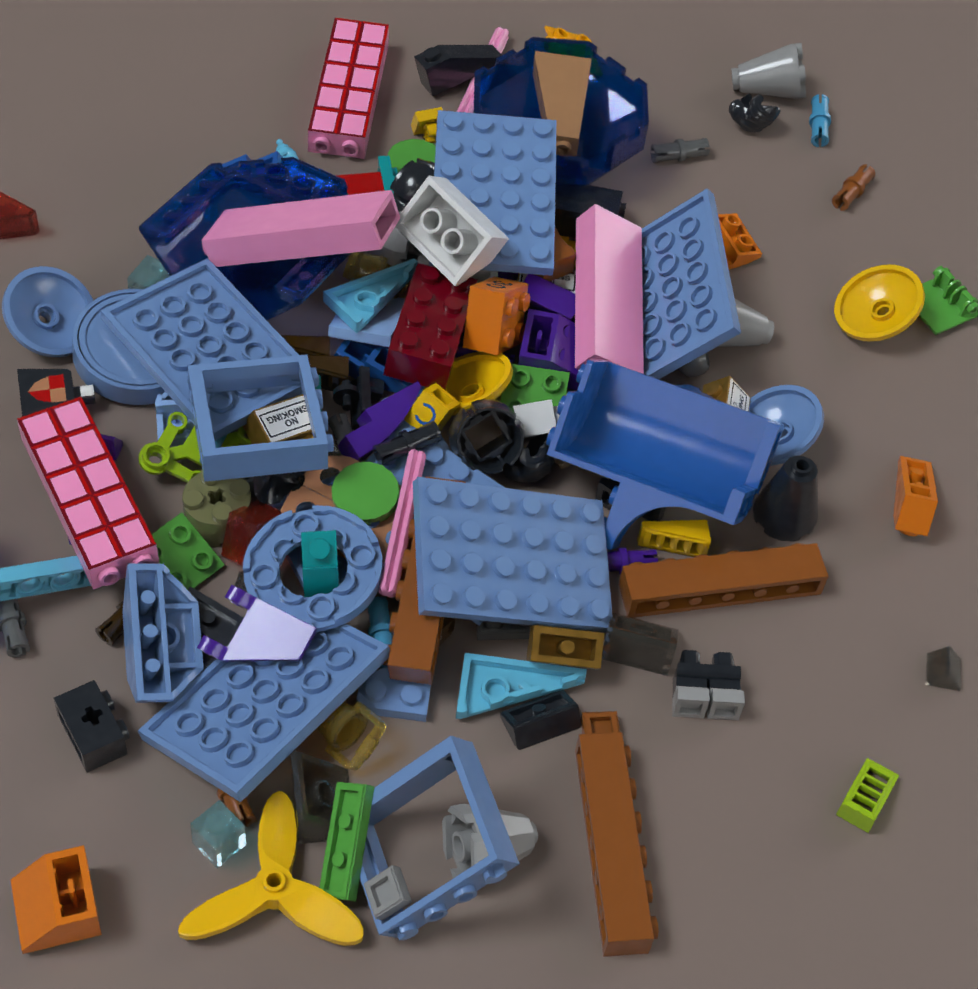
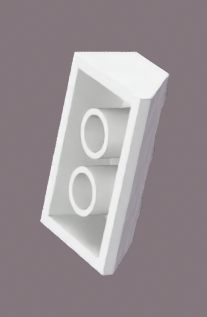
M429 175L400 214V220L395 226L454 286H459L490 264L509 240L447 178Z

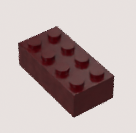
M417 263L388 349L383 375L410 383L418 381L424 387L437 383L446 391L466 324L470 286L476 284L478 279L470 277L459 286H454L437 268Z

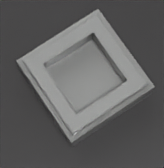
M391 865L364 883L375 919L384 920L412 902L399 866Z

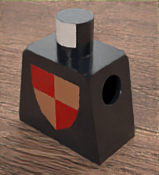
M17 369L22 417L78 397H82L85 405L96 404L93 384L74 387L72 373L68 369Z

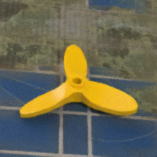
M277 791L267 799L259 824L258 854L260 871L257 876L237 887L218 894L195 908L180 923L178 935L185 940L207 938L234 928L267 909H279L299 928L320 939L343 946H352L362 942L363 927L359 918L340 900L315 885L292 877L291 871L296 855L297 843L295 812L289 797L283 791Z

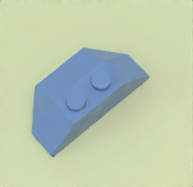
M128 563L122 612L127 681L136 703L173 702L204 669L202 650L197 648L201 641L198 601L180 581L170 574V570L164 564Z

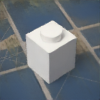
M552 399L513 406L516 419L522 422L524 439L549 434L551 428L556 427L560 415L557 414L558 406H553Z

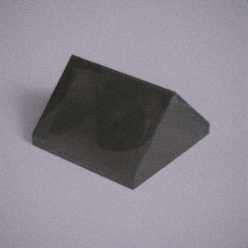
M612 612L613 617H611L607 629L602 659L668 676L677 647L679 630Z
M295 750L291 753V781L298 845L325 842L328 838L337 782L350 783L348 769Z

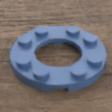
M314 505L311 510L292 513V510H289L270 520L253 537L247 547L243 560L244 583L247 593L316 627V632L336 628L361 614L375 598L380 588L384 568L379 541L372 529L362 519L346 510L322 505ZM336 530L337 549L344 554L348 562L347 574L343 582L328 594L321 593L312 597L293 594L283 585L280 579V566L292 550L302 545L301 532Z

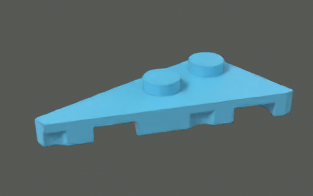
M411 259L323 291V302L357 333L413 278L418 261Z
M465 653L456 719L467 718L582 685L585 683L587 669Z

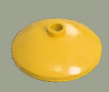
M887 264L868 268L852 277L840 290L834 305L835 318L842 331L857 340L871 342L894 337L911 326L920 315L925 301L924 288L919 277L913 271L903 266Z
M479 351L455 359L446 391L461 404L452 416H456L462 408L469 409L473 401L481 399L496 400L506 390L513 376V368L508 357L502 353L493 355Z

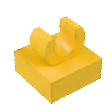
M442 107L415 112L411 123L413 134H424L425 141L430 143L436 142L438 110L443 111Z

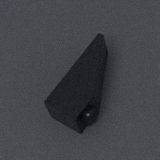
M437 45L414 56L421 84L432 96L506 62L505 57L493 45Z

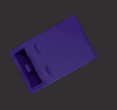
M529 309L518 365L570 372L568 389L577 390L579 383L576 381L579 370L575 368V323L560 314Z

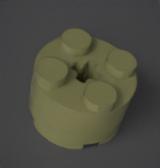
M202 470L189 480L182 494L183 512L209 546L221 547V543L232 541V544L244 538L248 533V526L252 520L249 483L243 478L204 482Z

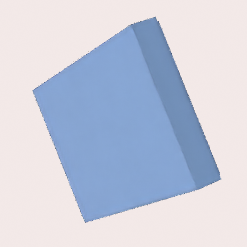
M393 297L357 333L336 314L329 325L328 336L389 347L405 298Z

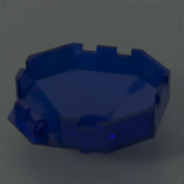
M532 37L525 41L524 49L516 52L512 49L496 58L494 67L487 69L483 66L475 71L472 113L541 119L533 78L535 51L590 58V75L577 156H560L556 154L555 184L589 186L644 150L649 126L647 83L640 78L633 81L625 75L626 68L610 56L604 60L597 54L598 47L590 41Z

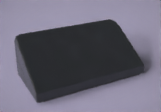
M564 690L500 712V717L518 750L581 727L579 706Z

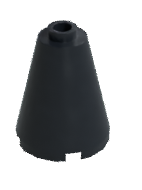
M805 456L790 457L755 499L753 518L756 524L757 522L760 523L764 528L763 532L769 537L780 541L794 542L800 540L801 536L809 535L814 530L818 520V469L816 464Z

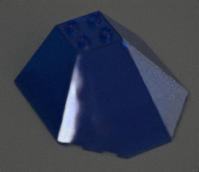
M294 157L281 158V163L265 164L263 159L239 161V166L223 167L222 163H211L139 226V231L169 276H172L208 258L203 251L201 240L224 210L348 195V187L345 179ZM351 253L216 268L266 320H269L301 305Z

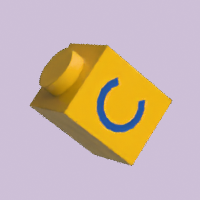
M435 383L422 391L404 420L415 428L435 421L441 431L461 403Z

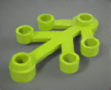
M171 413L167 420V426L158 442L146 444L140 450L138 461L140 467L145 472L152 475H160L167 472L187 483L201 472L200 470L192 471L176 462L187 458L201 465L195 425L183 445L170 448L176 435L186 430L188 420L183 413ZM180 420L183 425L176 427L171 421ZM242 426L237 432L227 434L221 447L250 445L252 443L244 437L246 432ZM156 456L160 458L161 462L152 463L149 458Z

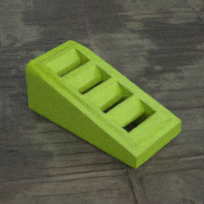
M867 758L836 815L869 833L899 775ZM870 771L887 780V784L867 774V772ZM863 780L882 789V793L862 783ZM858 789L878 799L877 802L857 792ZM853 798L871 807L873 810L870 811L852 801Z

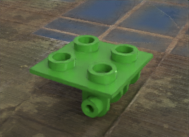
M937 267L933 271L934 279L922 283L925 301L919 317L935 335L978 317V299L973 297L964 285L961 286L960 280H954L955 277L948 268Z
M511 364L513 376L508 387L502 393L500 402L505 403L513 410V406L550 399H552L553 406H558L562 396L567 395L570 372Z
M182 512L151 534L157 545L159 563L164 564L170 570V574L180 581L187 590L190 586L193 588L197 587L225 565Z

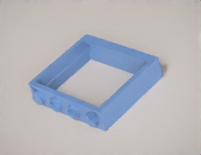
M307 354L188 365L189 394L204 482L328 469V452L334 451L332 434H326V431H328L327 412L320 410L323 409L321 389H315L318 386L317 371L315 367L310 368ZM301 384L313 438L216 448L206 393Z
M449 736L374 788L360 880L379 935L394 937L399 940L414 937L419 932L418 929L428 922L442 919L448 914V909L458 903H464L475 898L478 890L487 884L503 880L509 870L520 864L473 742ZM457 770L489 856L404 911L400 909L384 920L375 919L364 883L387 869L388 865L374 825Z

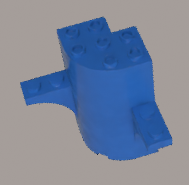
M588 360L586 364L581 365L576 381L579 383L577 391H569L566 396H562L558 404L557 414L560 416L556 427H552L548 434L546 445L549 446L547 455L620 482L619 486H614L609 497V504L612 505L609 516L604 517L607 549L612 550L619 547L625 533L637 519L649 511L661 507L688 508L731 525H736L744 520L752 507L754 496L756 493L759 494L785 424L722 402L701 392L700 388L692 385H673L606 360Z

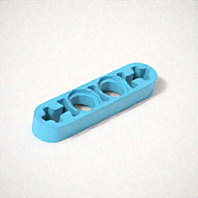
M77 556L0 568V601L91 586Z

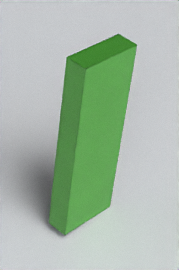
M337 782L319 888L339 900L356 902L374 793V786L344 782Z

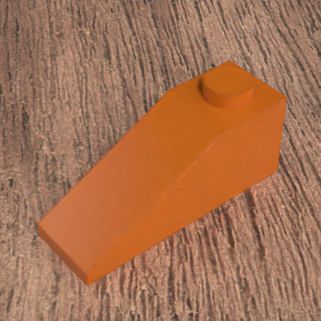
M900 456L893 514L895 530H899L908 536H928L938 504L932 463Z

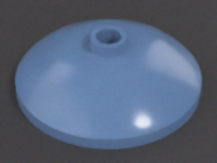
M48 266L33 267L19 273L7 286L2 299V314L9 332L22 346L42 356L64 357L72 354V335L77 317L93 301V298L86 287L66 271ZM39 316L44 317L47 323L40 321Z
M779 385L765 389L750 398L749 412L785 424L770 466L783 464L792 456L802 455L819 437L824 424V411L816 395L808 389L796 385Z

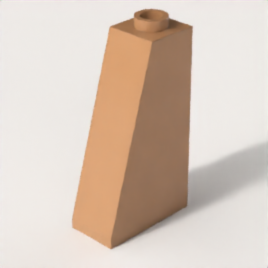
M535 51L533 78L541 119L557 120L556 154L577 157L591 59Z

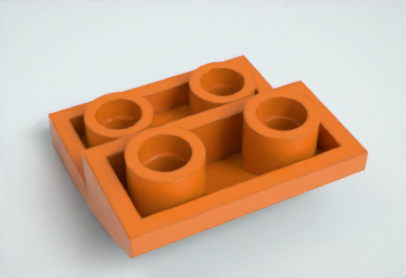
M737 213L718 214L729 270L759 259L762 253Z

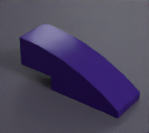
M417 381L365 409L356 420L360 428L345 435L337 445L341 454L354 458L359 462L374 452L373 445L385 442L404 420L420 391L421 385Z

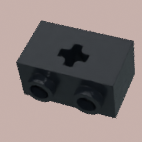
M95 680L54 697L57 715L86 773L127 755L125 740L130 738L127 727L122 718L115 720L111 712L115 710L113 701L107 690L100 691Z

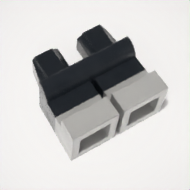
M696 650L682 651L673 677L672 717L704 718L707 710V719L739 720L745 705L744 691H741L740 685L741 666H735L732 653H715L712 657V664H700L699 652Z

